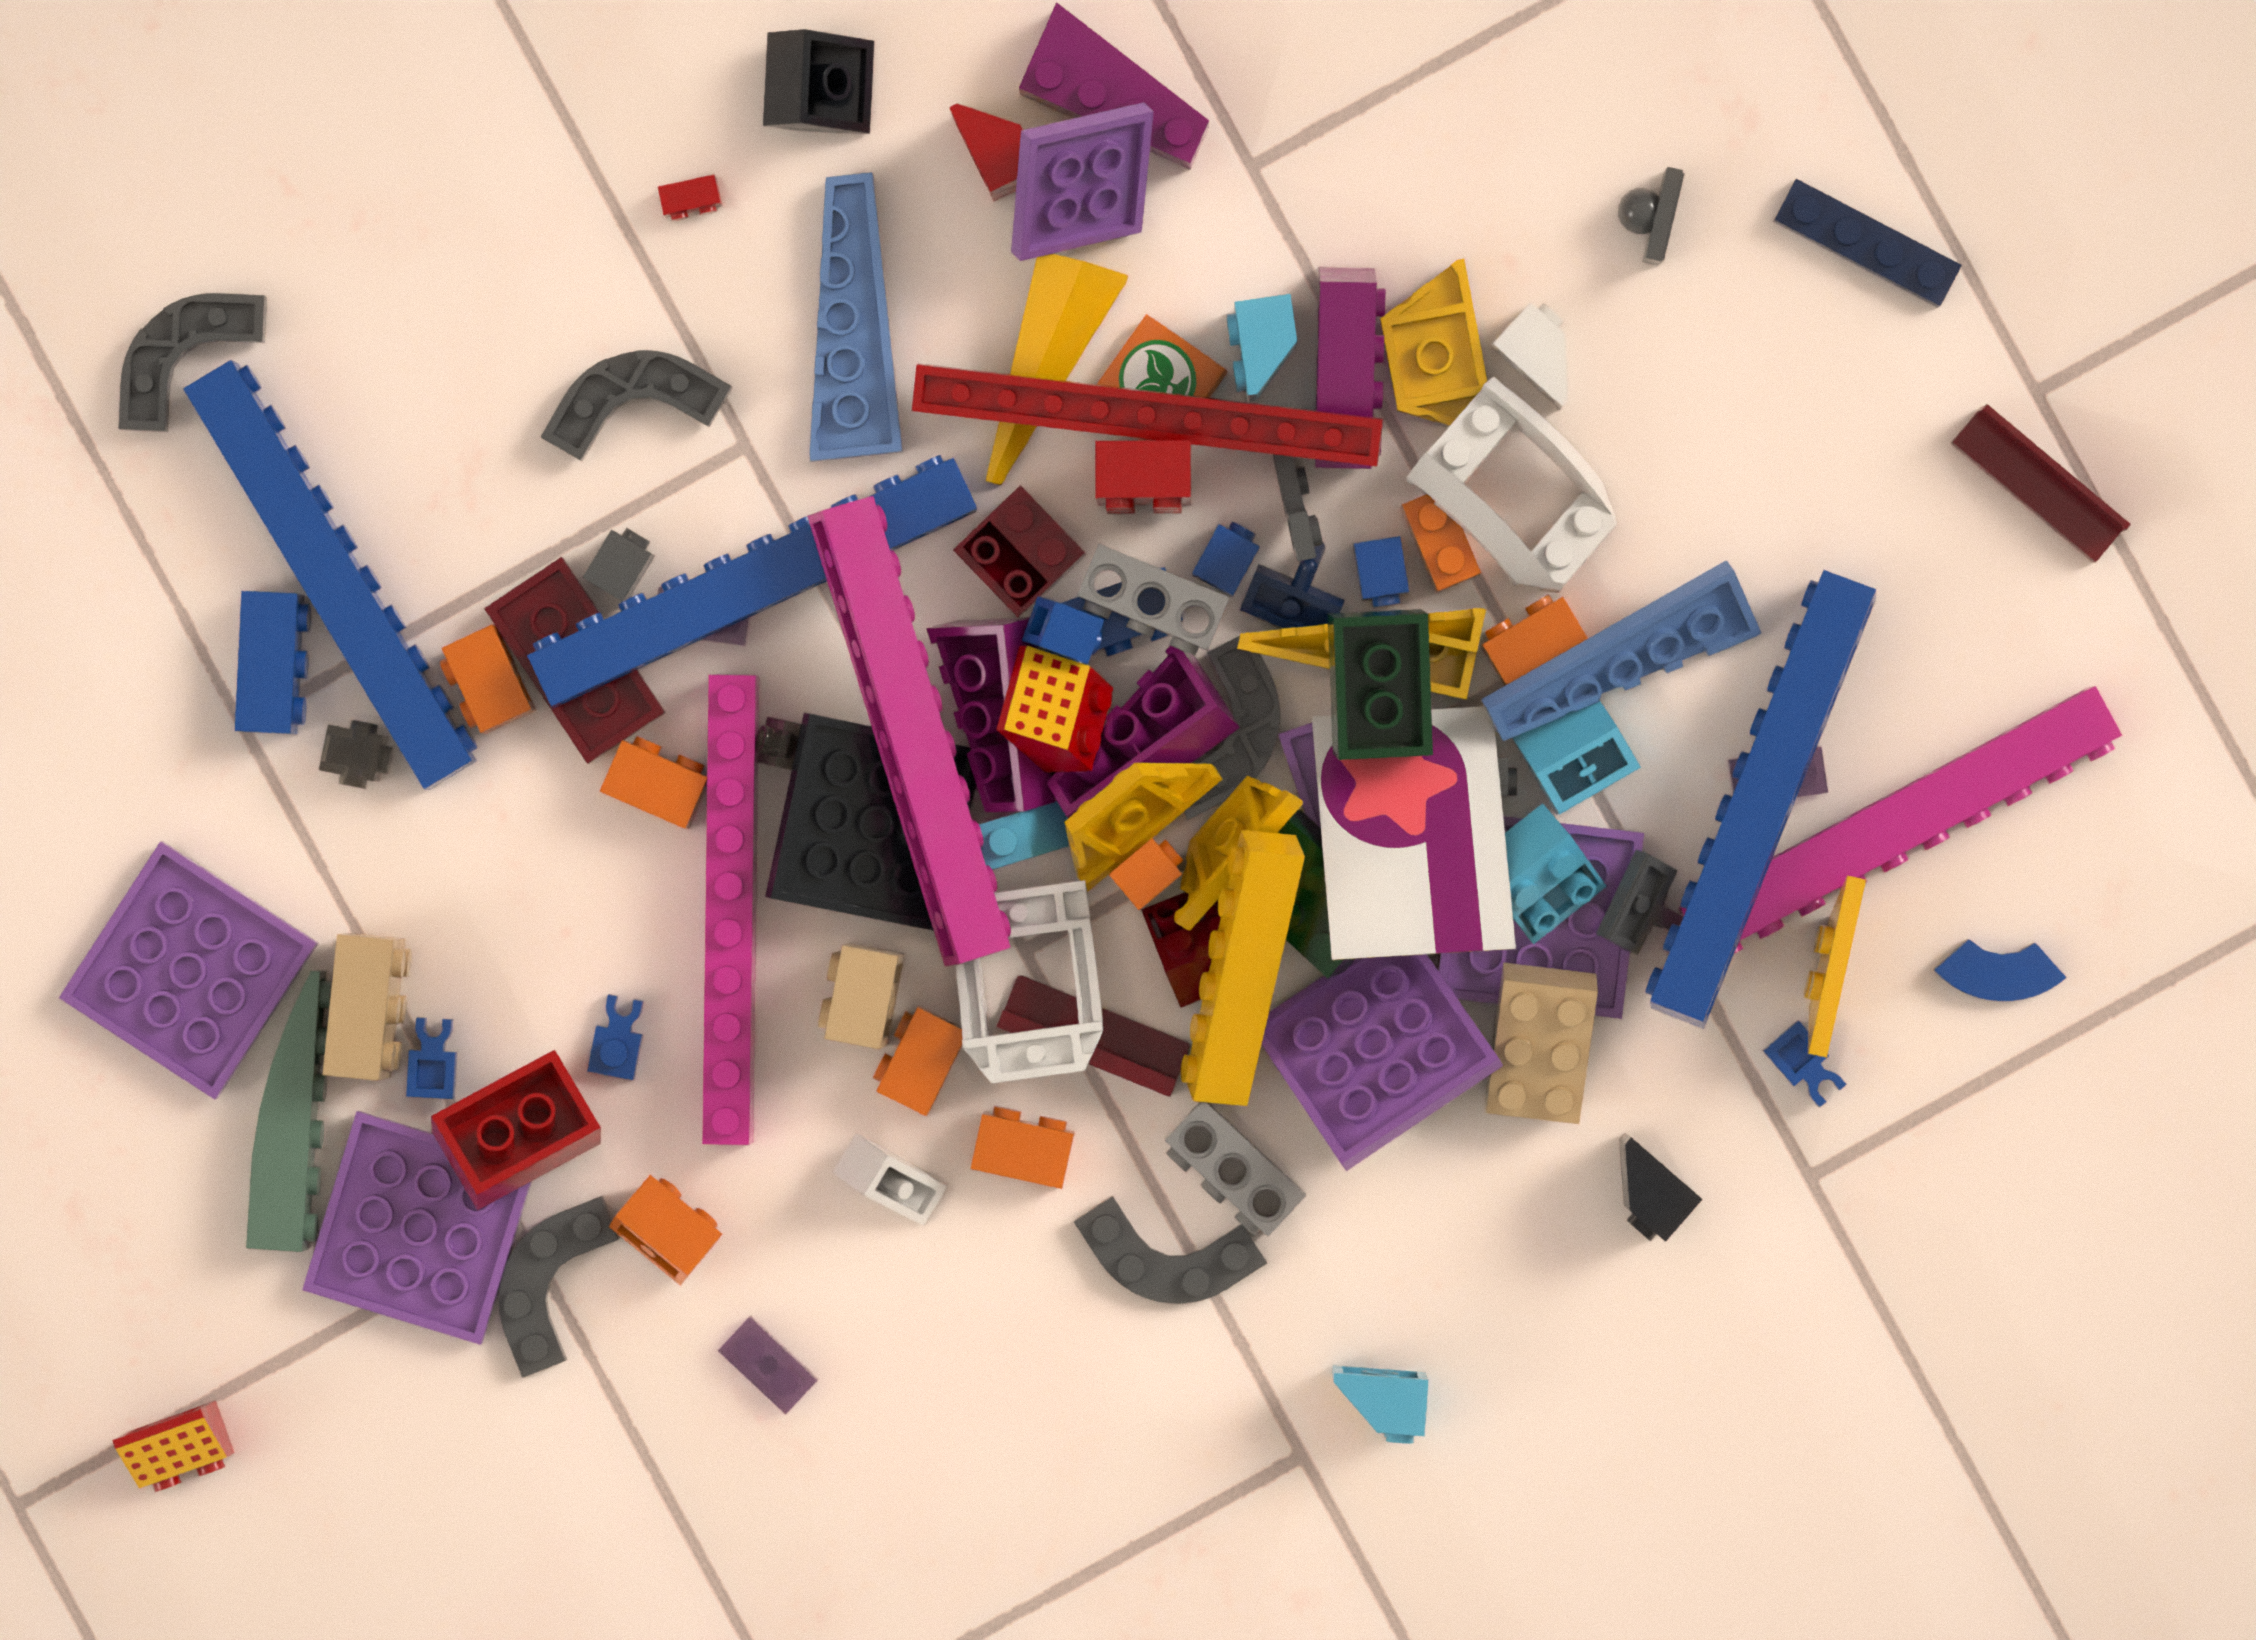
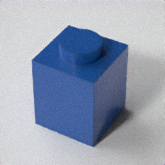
M1232 521L1228 529L1219 524L1195 566L1192 576L1233 598L1260 549V546L1252 542L1256 534Z
M1401 537L1354 543L1353 549L1362 601L1372 599L1373 608L1400 604V595L1409 593Z
M1038 596L1022 641L1088 664L1091 656L1100 647L1102 641L1101 628L1104 620Z

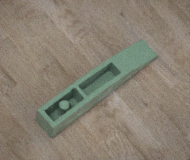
M326 970L310 971L289 1015L271 1064L259 1109L252 1152L247 1249L303 1252L309 1249V1241L316 1242L318 1214H311L312 1195H319L321 1187V1168L314 1167L315 1148L321 1149L324 1141V1121L317 1120L318 1102H325L327 1094V1075L320 1074L321 1055L325 1054L327 1027H323L324 1008L329 1009L332 981H326Z

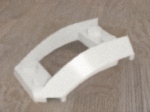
M1495 377L1483 385L1481 391L1429 451L1422 455L1405 479L1412 486L1414 484L1434 499V504L1473 537L1509 576L1508 581L1514 586L1523 584L1540 587L1539 590L1559 593L1617 525V520L1604 484L1589 464L1547 420ZM1513 426L1536 444L1581 492L1532 551L1484 500L1464 484Z
M1086 881L996 892L995 897L999 910L1006 914L1010 923L1011 935L1008 938L1068 930L1079 1024L989 1036L980 957L955 965L963 1049L978 1065L991 1084L1085 1071L1103 1032L1097 962Z

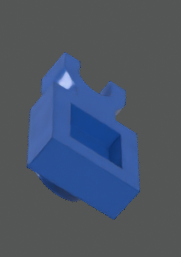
M608 994L606 1013L609 1017L608 1027L596 1025L587 1072L635 1080L643 1034L631 1031L634 1022L642 1013L644 1001L634 999L632 1012L628 1016H622L616 1010L618 996Z
M416 1018L415 1030L421 1042V1050L411 1049L408 1051L406 1097L455 1099L457 1052L445 1051L446 1042L453 1032L454 1019H442V1032L439 1036L433 1037L426 1030L427 1018Z
M1799 1020L1795 1021L1762 1050L1792 1086L1797 1085L1802 1079L1806 1082L1809 1096L1818 1107L1827 1102L1818 1092L1820 1082L1831 1080L1838 1090L1847 1085L1838 1074L1823 1068L1821 1063L1827 1059L1826 1057L1808 1054V1030Z

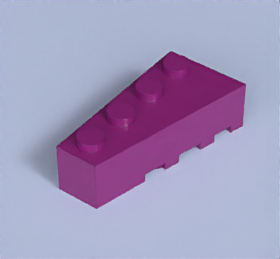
M1056 2L1020 83V95L1072 118L1145 103L1154 111L1150 152L1191 169L1209 129V120Z
M1319 267L1318 284L1320 287V298L1318 304L1316 410L1373 417V409L1382 410L1383 381H1374L1375 363H1384V335H1375L1376 317H1385L1386 289L1377 288L1375 268ZM1315 459V468L1372 469V466Z
M1030 617L957 620L926 628L931 644L937 643L943 665L939 666L944 685L950 684L958 711L953 712L958 730L963 729L971 749L967 753V757L985 812H1024L1055 802V797L1047 785V782L1052 777V772L1045 773L996 730L1019 646H1030L1038 649V646L1022 641Z
M1169 646L1165 650L1168 656L1154 672L1148 669L1136 684L1140 687L1121 708L1116 705L1106 716L1107 722L1102 730L1101 744L1096 753L1092 771L1056 772L1049 779L1047 785L1067 818L1077 812L1081 804L1092 799L1108 786L1118 773L1128 769L1134 763H1192L1240 728L1200 662L1192 654Z

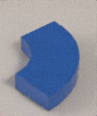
M1967 939L1933 969L1941 979L1959 991L1977 998L1993 1001H2016L2031 998L2052 989L2067 978L2036 943H2032L2018 952L1998 954L1983 950L1973 941Z

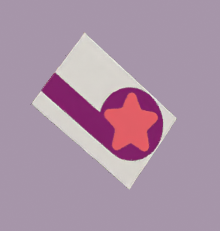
M1484 706L1431 709L1433 755L1338 760L1333 755L1331 715L1312 716L1332 960L1516 949L1495 727Z

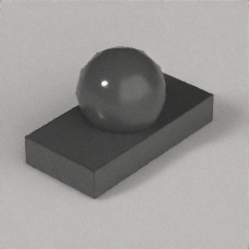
M1667 166L1663 173L1658 195L1647 188H1636L1627 192L1618 205V217L1621 224L1628 231L1635 234L1649 233L1642 260L1644 263L1658 266L1664 261L1685 175L1683 170Z

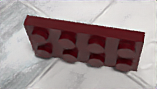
M560 557L484 608L587 764L592 763L619 745L622 740L628 739L666 713L639 670L633 671L552 709L527 655L535 652L533 643L557 632L561 639L578 632L576 623L600 613L563 557Z

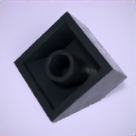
M807 29L767 32L763 126L807 132L870 134L874 41Z
M1624 1133L1619 1139L1623 1204L1632 1212L1626 1221L1649 1241H1652L1658 1235L1666 1242L1703 1199L1638 1142Z

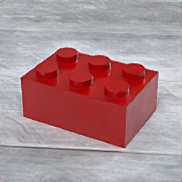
M1191 440L1095 441V498L1098 506H1105L1107 514H1135V505H1153L1154 514H1181L1182 505H1191Z
M555 1050L431 1116L432 1133L477 1211L601 1144V1127Z

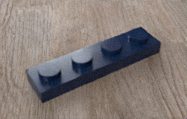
M1798 179L1794 180L1773 220L1774 223L1937 308L1943 303L1962 266L1954 260Z

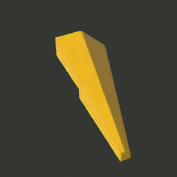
M1057 254L1037 257L1010 374L1066 381L1119 293L1126 285L1128 275L1086 261ZM999 422L986 482L1002 485L1037 426Z
M1472 608L1428 613L1431 693L1462 700L1467 699L1486 609ZM1328 624L1240 633L1237 647L1239 650L1330 670Z

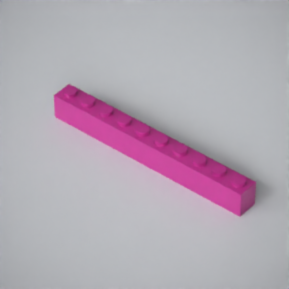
M870 496L809 515L807 517L944 966L962 964L1011 948L1008 939L1011 935L1010 923L1006 914L999 910L994 893L997 891L996 877L991 867L985 864L981 851L984 843L982 831L978 823L972 820L967 802L970 800L968 785L965 779L958 775L953 759L956 756V746L950 732L944 729L940 716L942 700L937 688L931 685L926 670L929 664L928 654L924 644L917 640L912 624L915 620L914 608L909 597L903 595L898 577L901 576L900 562L896 553L889 549L885 536L887 531L885 513L881 506L876 505L874 496Z
M709 675L702 1144L750 1145L753 1143L760 688V677L756 675Z
M2091 686L1773 856L1740 941L1754 933H1757L1760 939L1771 935L1785 926L1781 919L1796 910L1803 917L1826 904L1823 896L1837 888L1841 891L1847 876L1866 879L1864 874L1878 866L1885 873L1908 861L1909 859L1905 852L1917 845L1922 844L1923 848L1928 850L1949 839L1950 836L1946 830L1963 821L1965 827L1969 828L1990 817L1991 813L1988 807L2004 799L2007 806H2010L2031 795L2033 792L2029 785L2046 777L2048 783L2051 784L2072 773L2074 770L2070 763L2087 755L2091 762L2113 751L2115 747L2112 741L2122 736L2097 687ZM1678 907V910L1684 917L1687 909ZM1740 941L1738 943L1735 953L1743 949V946L1740 943Z

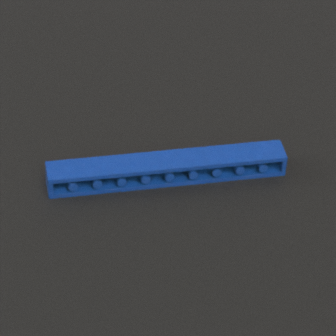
M229 360L186 386L183 390L424 790H431L477 762L472 751L476 750L478 746L467 727L463 724L457 728L448 711L452 710L454 706L443 687L439 684L433 688L424 671L428 670L430 666L419 647L415 644L409 648L400 631L404 630L406 626L392 604L385 608L376 591L380 590L382 586L368 564L361 568L352 551L356 550L358 546L344 524L337 528L328 512L334 509V506L320 484L313 488L304 472L310 469V466L296 444L289 448L280 434L282 430L286 429V426L278 412L272 405L265 408L256 394L257 391L262 389L257 377L248 365L241 368L237 362Z
M941 455L935 456L915 466L918 472L917 475L901 481L899 475H894L873 486L876 494L871 496H874L876 505L881 506L886 516L887 531L885 536L890 550L894 551L977 511V506L954 457L944 462ZM856 494L832 504L831 508L856 501L858 498ZM803 517L789 524L788 527L791 533L774 540L771 534H767L746 545L748 553L731 560L729 553L705 563L703 566L706 572L689 580L687 574L684 573L662 583L663 592L646 600L644 593H640L619 603L618 606L621 612L604 619L601 613L592 615L576 623L578 632L561 639L557 632L533 643L535 652L527 656L552 709L827 582L808 517Z
M1824 569L1819 582L1810 580L1801 606L1808 608L1801 625L1797 623L1792 624L1784 645V649L1789 650L1790 654L1784 668L1776 665L1767 687V692L1773 694L1768 709L1766 711L1759 708L1753 720L1749 734L1756 736L1751 751L1750 753L1742 751L1735 765L1732 777L1739 781L1733 796L1724 794L1715 816V820L1721 822L1716 838L1707 837L1700 852L1697 863L1704 866L1698 882L1690 880L1683 894L1680 907L1687 910L1681 925L1672 924L1666 936L1663 950L1669 952L1663 969L1654 968L1648 981L1645 993L1652 995L1650 999L1651 1009L1699 1028H1705L1875 604V588Z

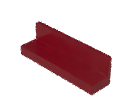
M1988 404L1979 408L1950 443L2092 563H2096L2119 534L2126 531L2131 525Z
M1020 975L1015 981L996 1027L1014 1033L1079 1024L1077 999L1075 996ZM1102 1008L1103 1032L1089 1061V1065L1171 1097L1181 1071L1183 1057L1188 1054L1190 1044Z

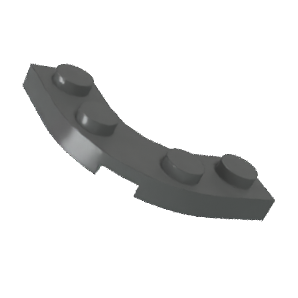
M205 293L182 298L164 307L143 329L138 331L125 356L120 382L118 429L168 432L170 384L174 368L188 351L204 343L217 341L265 343L267 296Z
M637 350L623 353L596 363L577 378L564 395L541 438L583 462L603 425L618 407L632 400L655 399L670 404L710 427L733 387L695 364L669 353L652 350Z
M1272 454L1297 561L1316 558L1314 547L1323 545L1318 518L1316 515L1308 516L1302 499V495L1310 494L1304 466L1295 468L1292 456Z
M1240 636L1207 652L1228 693L1233 717L1240 728L1229 735L1224 744L1213 754L1196 763L1214 765L1223 780L1184 811L1187 820L1224 802L1246 776L1256 779L1266 766L1276 745L1280 725V705L1275 683L1260 654L1237 649Z
M603 1195L559 1212L536 1225L520 1240L506 1263L499 1287V1313L505 1336L522 1378L567 1360L550 1316L547 1300L552 1278L561 1265L578 1255L620 1239L619 1235L609 1228L612 1218Z
M1111 1196L1074 1220L1076 1227L1101 1265L1118 1283L1139 1296L1157 1302L1183 1304L1208 1299L1229 1289L1267 1264L1266 1259L1242 1224H1239L1200 1250L1187 1255H1167L1151 1248L1138 1235L1114 1196Z

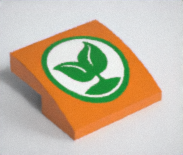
M1146 314L1097 385L1210 398L1228 371Z

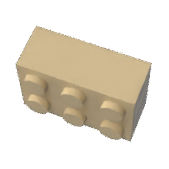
M356 933L337 934L322 1075L380 1081L391 1078L393 1070H399L402 1043L395 1042L396 1025L404 1023L407 1007V997L400 995L401 978L409 976L412 958L411 949H404V938Z
M853 943L842 945L841 951L832 952L827 980L835 982L833 995L823 999L818 1027L826 1028L824 1039L879 1050L888 1045L905 953Z
M1503 962L1492 1049L1503 1066L1487 1078L1485 1093L1486 1113L1579 1124L1598 994L1597 974Z

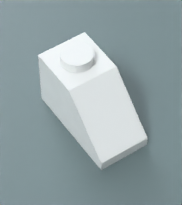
M1530 302L1495 340L1491 348L1560 410L1569 400L1566 333L1559 328L1563 320L1546 304L1542 303L1537 308Z
M858 1133L854 1135L832 1172L865 1197L922 1226L925 1225L948 1187L887 1148Z

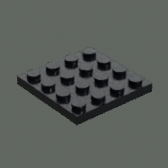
M804 712L765 897L934 931L872 727ZM955 744L956 756L953 759L958 775H961L968 785L970 800L967 802L970 811L976 786L967 753L971 749L970 747Z

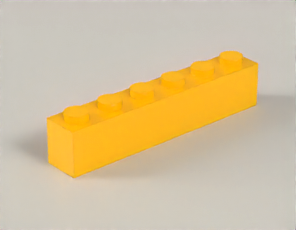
M1241 830L1237 847L1232 846L1230 848L1227 864L1228 873L1230 874L1228 889L1223 888L1221 890L1218 900V913L1221 917L1218 931L1213 930L1209 939V957L1212 960L1209 972H1203L1200 979L1199 996L1202 1000L1200 1013L1193 1014L1190 1024V1039L1193 1042L1190 1055H1184L1181 1064V1081L1187 1084L1193 1101L1239 1106L1248 1105L1305 858L1296 835Z

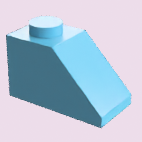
M1058 801L979 824L984 841L981 851L985 864L994 870L1069 847L1064 824L1068 818Z

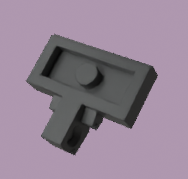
M1636 849L1596 934L1623 950L1638 955L1653 925L1665 928L1668 931L1672 924L1680 926L1683 916L1663 905L1678 870L1650 854Z

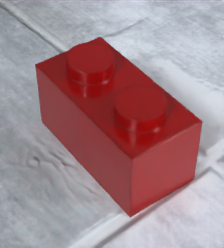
M715 174L657 187L663 215L666 218L671 217V221L689 218L688 213L699 211L700 215L717 212L716 207L723 206Z

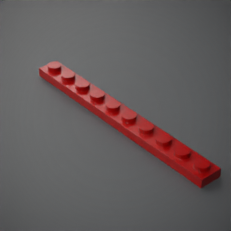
M920 363L916 364L911 410L1149 440H1191V445L1376 467L1379 462L1384 419Z

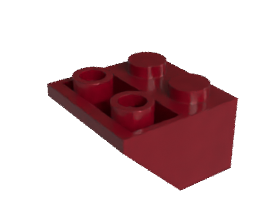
M1021 485L953 549L1017 618L1035 604L1038 596L1043 597L1086 556L1081 547Z
M1186 892L1141 910L1180 1008L1201 1000L1199 996L1200 979L1203 972H1209L1212 960L1209 957V939L1213 930L1218 931L1221 920L1218 913L1217 900L1190 931L1175 923V912L1188 901L1189 894Z

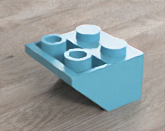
M1291 294L1234 302V313L1226 314L1230 346L1239 345L1241 360L1233 361L1236 391H1246L1247 402L1257 401L1296 349L1297 335Z
M1600 700L1595 704L1578 711H1571L1559 719L1512 738L1556 815L1562 814L1641 768L1619 728Z
M1543 803L1505 832L1513 920L1528 939L1535 944L1607 886L1571 835Z

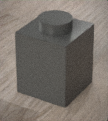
M627 527L622 535L611 529L582 578L622 602L629 599L655 558L654 554L646 550L650 541Z

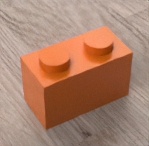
M1426 494L1402 504L1400 509L1435 593H1438L1479 576L1481 571L1463 528L1434 504L1435 500Z
M1548 594L1525 608L1529 615L1526 619L1513 626L1509 618L1485 632L1489 641L1482 644L1481 648L1504 686L1588 639L1564 597L1553 602Z
M491 624L441 648L446 657L439 661L441 669L450 686L459 685L465 701L459 703V706L470 729L478 726L480 733L487 734L536 711L507 645L495 625Z
M639 736L635 737L633 743L622 740L599 792L679 827L689 829L707 789V776L701 774L705 765L680 754L676 762L659 755L662 746Z
M1151 838L1114 869L1109 876L1135 907L1140 910L1183 874L1177 866L1184 860L1166 839L1158 845Z
M919 1006L914 1015L905 1011L894 1033V1037L901 1040L893 1057L886 1053L884 1054L873 1078L880 1081L876 1092L927 1116L962 1047L963 1037L961 1026Z
M994 1106L993 1114L983 1112L970 1169L1050 1187L1063 1188L1075 1134L1074 1131L1066 1130L1067 1121L1046 1116H1040L1038 1124L1020 1120L1021 1111L1000 1106Z
M649 1175L616 1214L609 1228L681 1286L717 1243L722 1233L716 1229L718 1226L717 1222L707 1212L700 1208L693 1210L680 1199L682 1196L680 1191L672 1183L663 1178L656 1180L652 1175Z

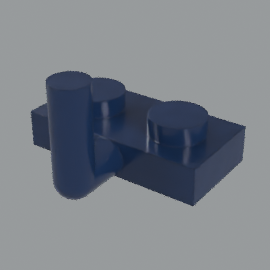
M1324 542L1323 545L1314 547L1316 558L1300 561L1294 578L1258 564L1240 611L1283 629L1328 624L1327 613H1340L1345 600L1311 586L1326 549Z

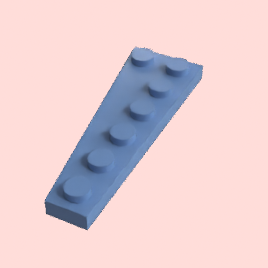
M872 172L826 177L820 294L810 437L811 462L903 452Z
M1726 560L1484 697L1481 701L1497 733L1505 741L1559 719L1571 711H1578L1599 702L1601 694L1617 687H1623L1626 691L1641 685V677L1664 669L1666 673L1683 667L1682 660L1704 651L1708 656L1760 635L1761 630L1736 573Z

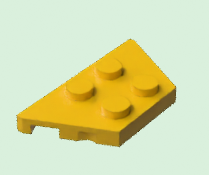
M1464 258L1456 260L1434 279L1415 291L1409 298L1386 313L1385 317L1380 318L1397 412L1450 426L1487 382Z
M1134 763L1128 769L1118 773L1113 781L1096 796L1081 804L1077 812L1069 817L1064 824L1076 876L1079 881H1086L1087 892L1223 780L1215 766L1212 764Z
M1246 776L1189 841L1186 854L1187 864L1180 885V889L1188 893L1189 896L1187 903L1175 912V923L1190 931L1219 899L1221 890L1223 888L1228 889L1230 880L1227 867L1228 855L1232 846L1237 847L1241 830L1278 833L1303 805V801L1286 790L1281 791L1273 785L1265 782L1262 783L1255 778Z
M1852 876L1846 877L1829 916L1827 926L1819 925L1814 952L1821 954L1817 972L1809 971L1804 989V998L1811 999L1808 1021V1054L1826 1058L1828 1055L1866 879Z

